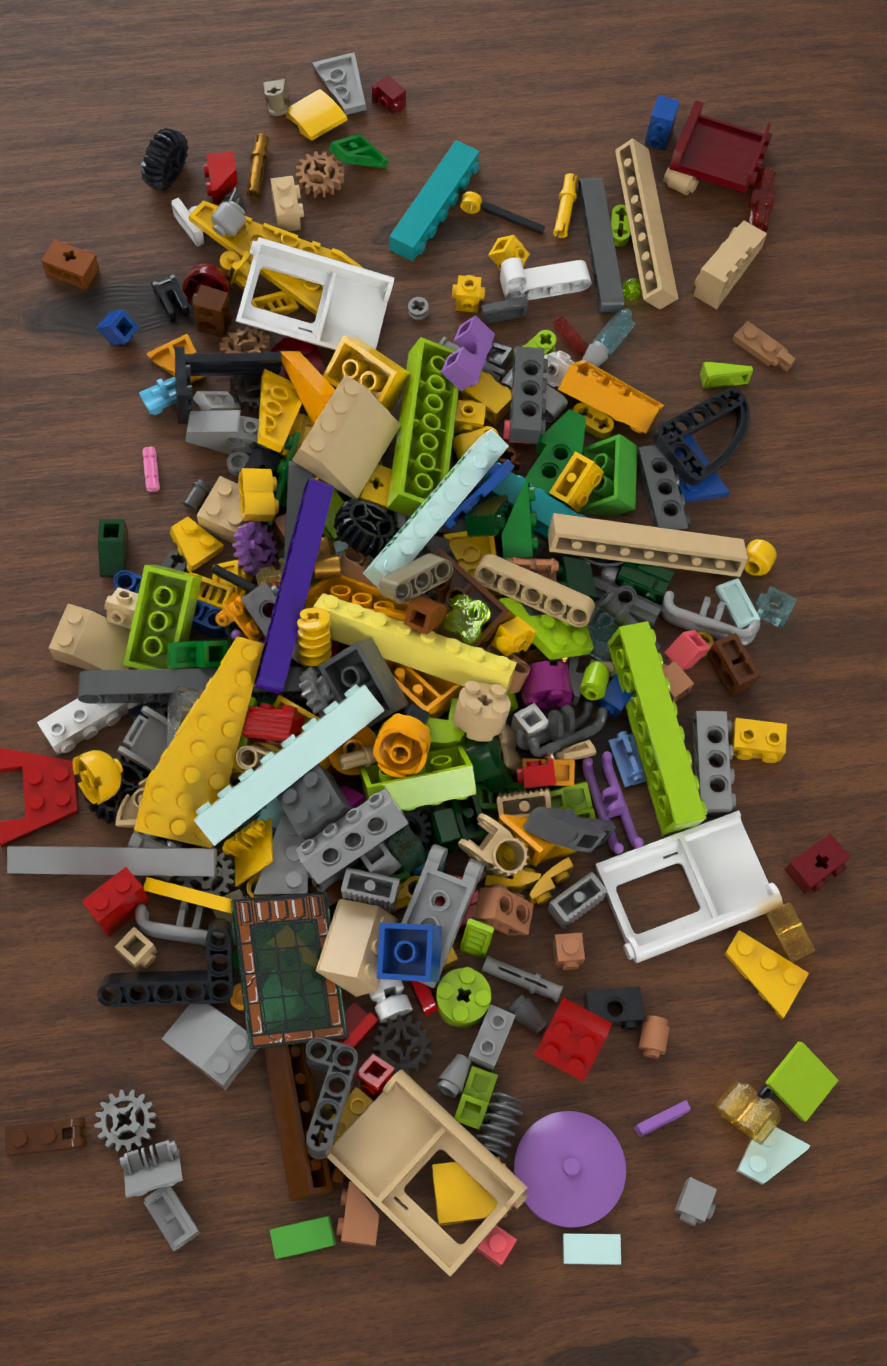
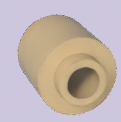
M669 168L663 179L667 187L684 195H688L690 192L693 193L698 185L696 177L670 170Z

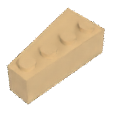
M743 221L738 227H734L728 239L721 244L715 254L701 268L700 274L693 284L696 286L693 296L717 309L762 249L767 233L746 221Z

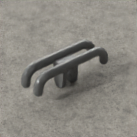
M586 700L583 704L582 713L577 718L574 717L575 711L572 706L567 704L562 706L561 713L558 710H553L549 713L548 731L525 739L524 731L519 729L514 734L515 742L519 748L529 749L533 756L539 758L548 756L598 733L606 723L607 709L600 707L597 711L595 722L575 732V729L582 727L590 719L593 712V702ZM550 740L554 741L545 746L539 747V745L546 743Z

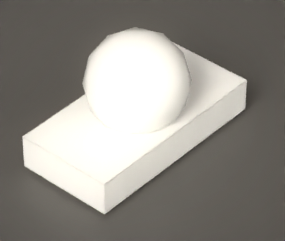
M179 197L172 200V210L176 220L197 247L204 244L203 231L189 221V215L197 206H193L188 210Z

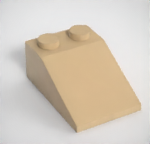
M67 604L49 645V650L54 660L86 670H130L131 667L125 666L123 663L131 629L108 622L106 617L91 610Z

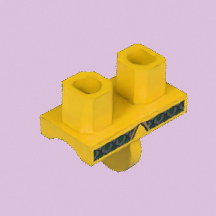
M247 250L243 253L241 260L237 253L233 251H226L220 257V266L224 270L229 271L227 277L230 286L235 282L243 290L245 289L251 268V263L249 262L251 255Z

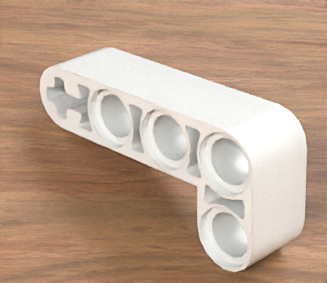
M509 258L501 265L500 282L505 300L526 296L527 300L584 291L592 285L587 264L583 260L524 269L521 259Z

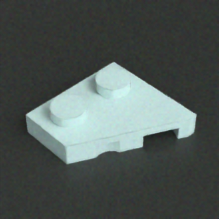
M761 1119L757 1124L737 1172L762 1185L807 1151L810 1145Z

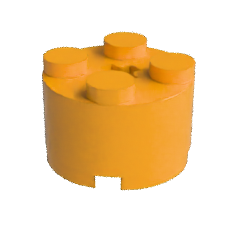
M402 714L392 715L380 727L373 748V754L379 768L384 773L396 778H405L406 775L419 773L425 766L431 745L430 729L414 717Z

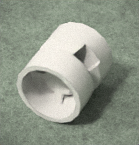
M380 979L378 990L369 993L371 1000L377 1002L374 1008L380 1023L398 1019L413 1010L408 996L402 994L404 990L402 980Z

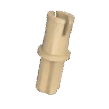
M364 746L360 748V751L341 755L338 758L340 768L346 770L363 765L364 767H370L371 764L377 762L373 754L374 747L366 748Z

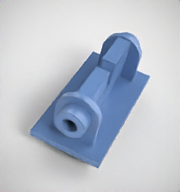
M622 731L617 734L618 738L608 740L624 787L646 782L633 734H627L626 731Z

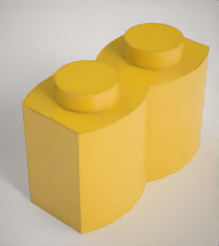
M242 468L238 475L242 521L272 522L275 514H278L279 502L277 499H274L273 493L277 488L276 477L272 476L271 469Z

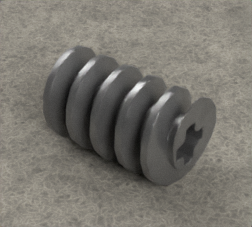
M495 1092L492 1098L497 1103H490L488 1109L492 1113L484 1115V1119L489 1124L480 1125V1130L485 1135H477L476 1139L493 1155L506 1158L507 1154L501 1148L511 1147V1143L505 1138L506 1136H515V1133L509 1127L510 1125L519 1126L520 1123L513 1117L514 1115H523L524 1112L518 1108V1104H523V1102L506 1094Z

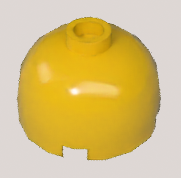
M92 750L73 758L74 775L80 774L82 782L78 783V785L91 803H97L98 805L115 796L120 789L121 773L123 772L122 765L118 759H113L109 754L101 750Z

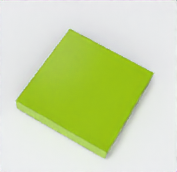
M797 1042L765 1084L801 1121L806 1122L839 1080L803 1042Z

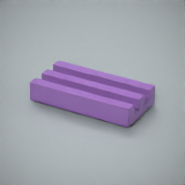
M687 1100L637 1124L634 1130L638 1137H642L686 1115L691 1108Z

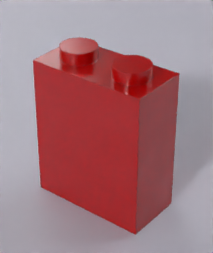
M124 867L82 901L91 917L107 937L135 916V909L138 904H144L146 907L151 904L143 886L127 867Z

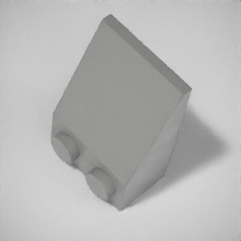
M189 1004L162 1038V1041L225 1091L260 1048L252 1047L251 1034L210 1004Z

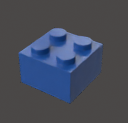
M380 922L376 979L439 982L442 926Z

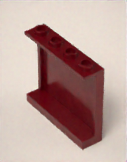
M695 100L674 149L669 169L746 193L749 185L754 186L767 147L769 146L772 134L769 133L771 124L768 123L764 134L701 115L704 103Z

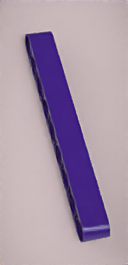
M310 477L302 494L254 682V687L276 694H281L287 678L299 630L297 621L301 618V610H304L334 489L333 485Z

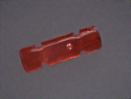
M562 316L558 317L553 323L554 327L561 332L560 334L574 347V350L583 356L589 345L582 340L583 338L569 325L565 318Z

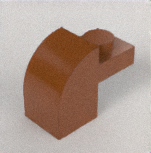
M419 595L409 602L404 625L426 635L431 631L438 634L441 623L446 619L447 607L424 595Z

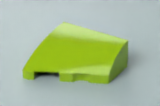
M587 781L574 783V786L550 788L552 808L573 810L577 817L596 819Z

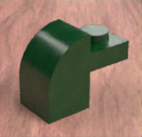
M493 736L491 741H476L465 737V752L473 765L474 779L477 783L482 781L490 792L514 783L513 774L501 760V744L495 736Z

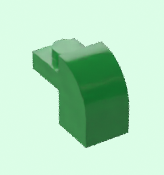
M228 640L167 642L168 668L219 667L221 665L220 662L228 651Z

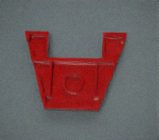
M0 748V772L23 770L25 818L0 821V847H6L14 840L28 837L34 831L45 826L50 827L79 813L76 775L73 772L72 760Z

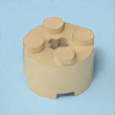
M473 680L466 682L460 691L452 719L455 728L458 729L460 727L461 730L467 733V738L476 741H491L493 736L501 735L511 706L509 697L506 694V688L501 684L492 685Z

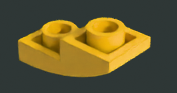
M569 857L553 866L539 879L529 895V902L533 904L537 902L538 905L549 901L555 890L553 882L555 881L556 884H559L570 878L569 874L574 866Z
M523 867V871L517 872L516 875H513L512 879H508V876L499 877L498 874L487 875L484 888L491 887L492 884H500L506 886L507 890L511 893L533 888L539 881L541 874L535 873L534 869Z

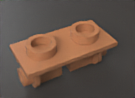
M506 558L511 563L557 582L556 571H558L559 564L553 558Z

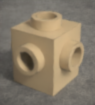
M118 587L112 596L109 595L105 602L104 608L107 610V621L131 629L138 594Z

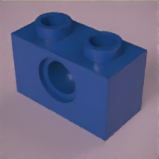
M658 95L651 113L645 145L666 151L674 129L680 101Z

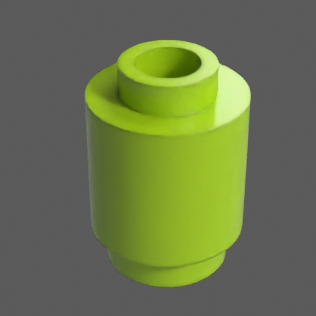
M592 662L584 671L580 692L589 700H598L605 696L610 673L604 663Z

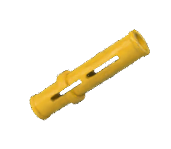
M572 173L564 176L563 189L559 193L560 204L553 230L555 237L559 231L558 238H565L568 235L572 207L577 199L576 187L579 178L575 175L574 181H572L574 176Z

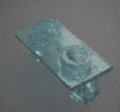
M627 308L620 312L617 311L591 344L595 341L603 343L610 351L608 355L611 356L637 324L631 320L632 312Z

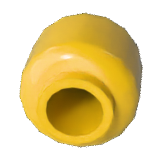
M756 539L751 541L746 547L748 560L744 569L751 575L762 576L767 574L776 560V549L765 540Z

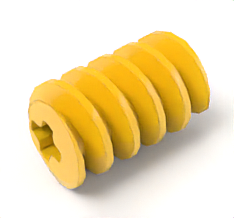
M307 608L301 610V618L297 621L299 627V653L301 654L299 661L306 666H318L329 660L332 656L330 614L322 608Z

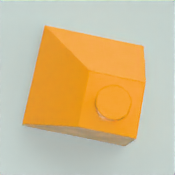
M502 814L499 817L498 823L510 831L514 838L518 837L521 842H524L525 848L528 849L527 856L529 858L527 860L536 867L556 844L526 831L523 825L529 818Z

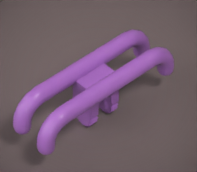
M606 751L602 755V766L609 785L602 792V795L593 772V760L590 757L584 758L582 762L583 774L588 783L589 792L599 819L610 820V818L620 815L630 844L636 849L642 847L644 842L642 838L638 837L614 772L611 752ZM614 831L607 839L611 851L618 855L623 852L624 846L618 842Z

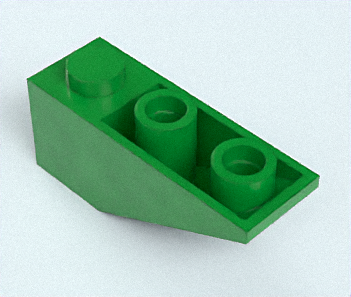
M530 481L524 482L502 532L503 559L534 557L535 551H539L538 536H533V526H537L536 511H532L531 501H535V487L530 486Z

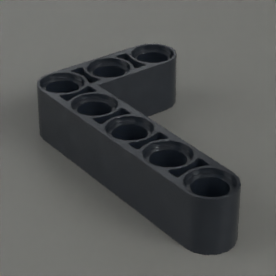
M223 918L214 919L209 924L206 935L207 970L107 974L99 986L97 993L98 1001L107 1007L227 1002L233 995L235 983L232 925ZM222 931L226 936L224 938H217L213 935V932ZM223 957L227 962L218 964L214 959ZM217 983H224L228 988L219 989L215 985ZM197 984L200 989L192 990L188 985ZM169 985L173 990L164 991L160 986ZM141 986L145 989V991L137 992L133 989V987ZM113 987L118 992L110 993L105 988Z

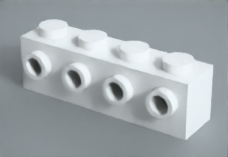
M77 698L37 723L58 756L61 753L70 752L82 740L93 738L98 734L99 730L107 725L112 726L116 724L122 716L129 713L128 709L141 703L87 704L80 702Z

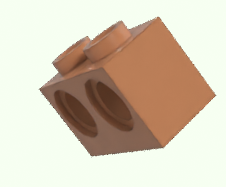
M492 884L491 887L480 888L474 916L475 920L492 926L506 935L529 934L534 907L533 903L525 900L522 894L509 892L508 888L504 885Z

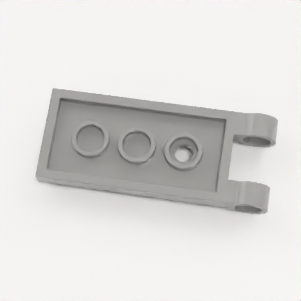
M434 844L428 854L427 861L401 923L442 926L441 975L476 885L482 877L485 863L471 858L462 880L439 871L446 860L448 849ZM440 896L445 898V904L441 907L436 905V899ZM418 981L432 988H436L438 983Z

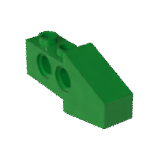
M569 409L539 438L536 453L540 454L525 479L530 481V484L534 487L545 490L552 498L554 497L549 492L575 451L582 455L586 417ZM556 457H562L564 460H559ZM544 475H551L553 478H546Z

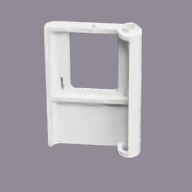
M259 237L258 241L253 240L249 254L254 256L236 322L336 351L343 335L358 337L376 349L394 277ZM262 268L322 285L323 292L314 323H307L252 306L251 301L259 272Z

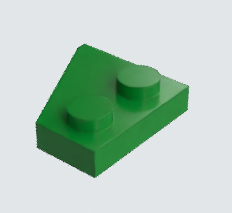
M361 134L333 141L329 147V150L336 155V158L346 164L386 168L389 159Z

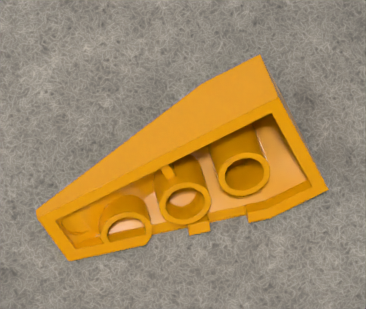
M280 351L282 353L281 361L314 425L335 392V389L300 351Z

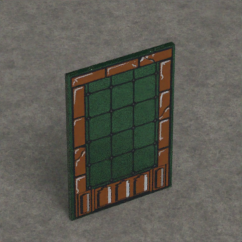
M327 892L232 899L231 907L249 1050L308 1043L316 1037L329 1040L348 1038L341 988L316 972L331 925Z

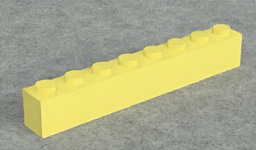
M322 593L313 607L322 608L329 612L330 633L333 640L351 646L357 641L372 637L382 657L461 686H464L469 680L492 685L501 684L506 688V693L510 687L517 662L509 660L507 657L484 651L482 648L461 643L457 639L447 638L433 631L427 635L404 625L405 621L388 617L381 612H374L358 604L346 602L333 595Z

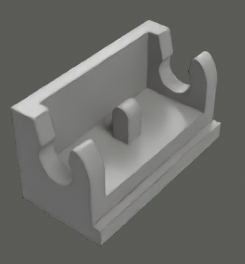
M172 1186L158 1188L144 1199V1205L174 1252L201 1233Z

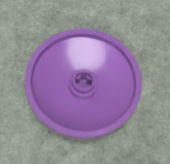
M562 1111L541 1118L526 1131L516 1149L513 1173L528 1187L525 1191L528 1198L524 1203L533 1214L554 1226L578 1228L600 1220L616 1205L625 1185L626 1162L619 1141L605 1124L588 1114Z

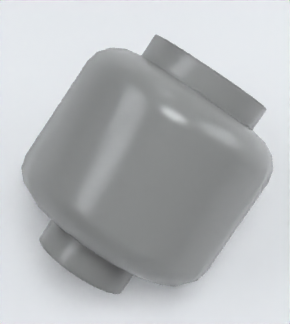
M233 201L222 202L211 216V221L214 224L213 230L221 237L225 235L235 236L246 222L245 211Z

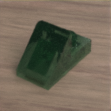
M408 824L385 839V842L407 874H410L426 863L428 854L417 834L414 835Z

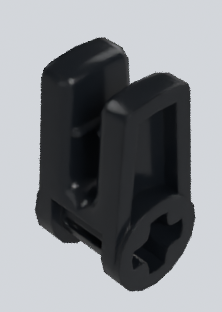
M174 274L168 275V278L162 281L151 282L154 294L170 321L176 319L174 305L171 304L169 299L176 301L177 308L180 309L183 315L190 314L189 306Z

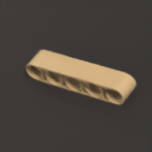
M489 554L484 556L474 571L475 580L481 585L576 627L586 626L595 609L594 601L590 597L496 555Z

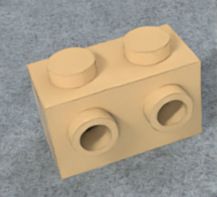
M293 176L270 178L277 227L285 231L301 230L300 217H304L303 204L297 201V199H301L299 184H294Z

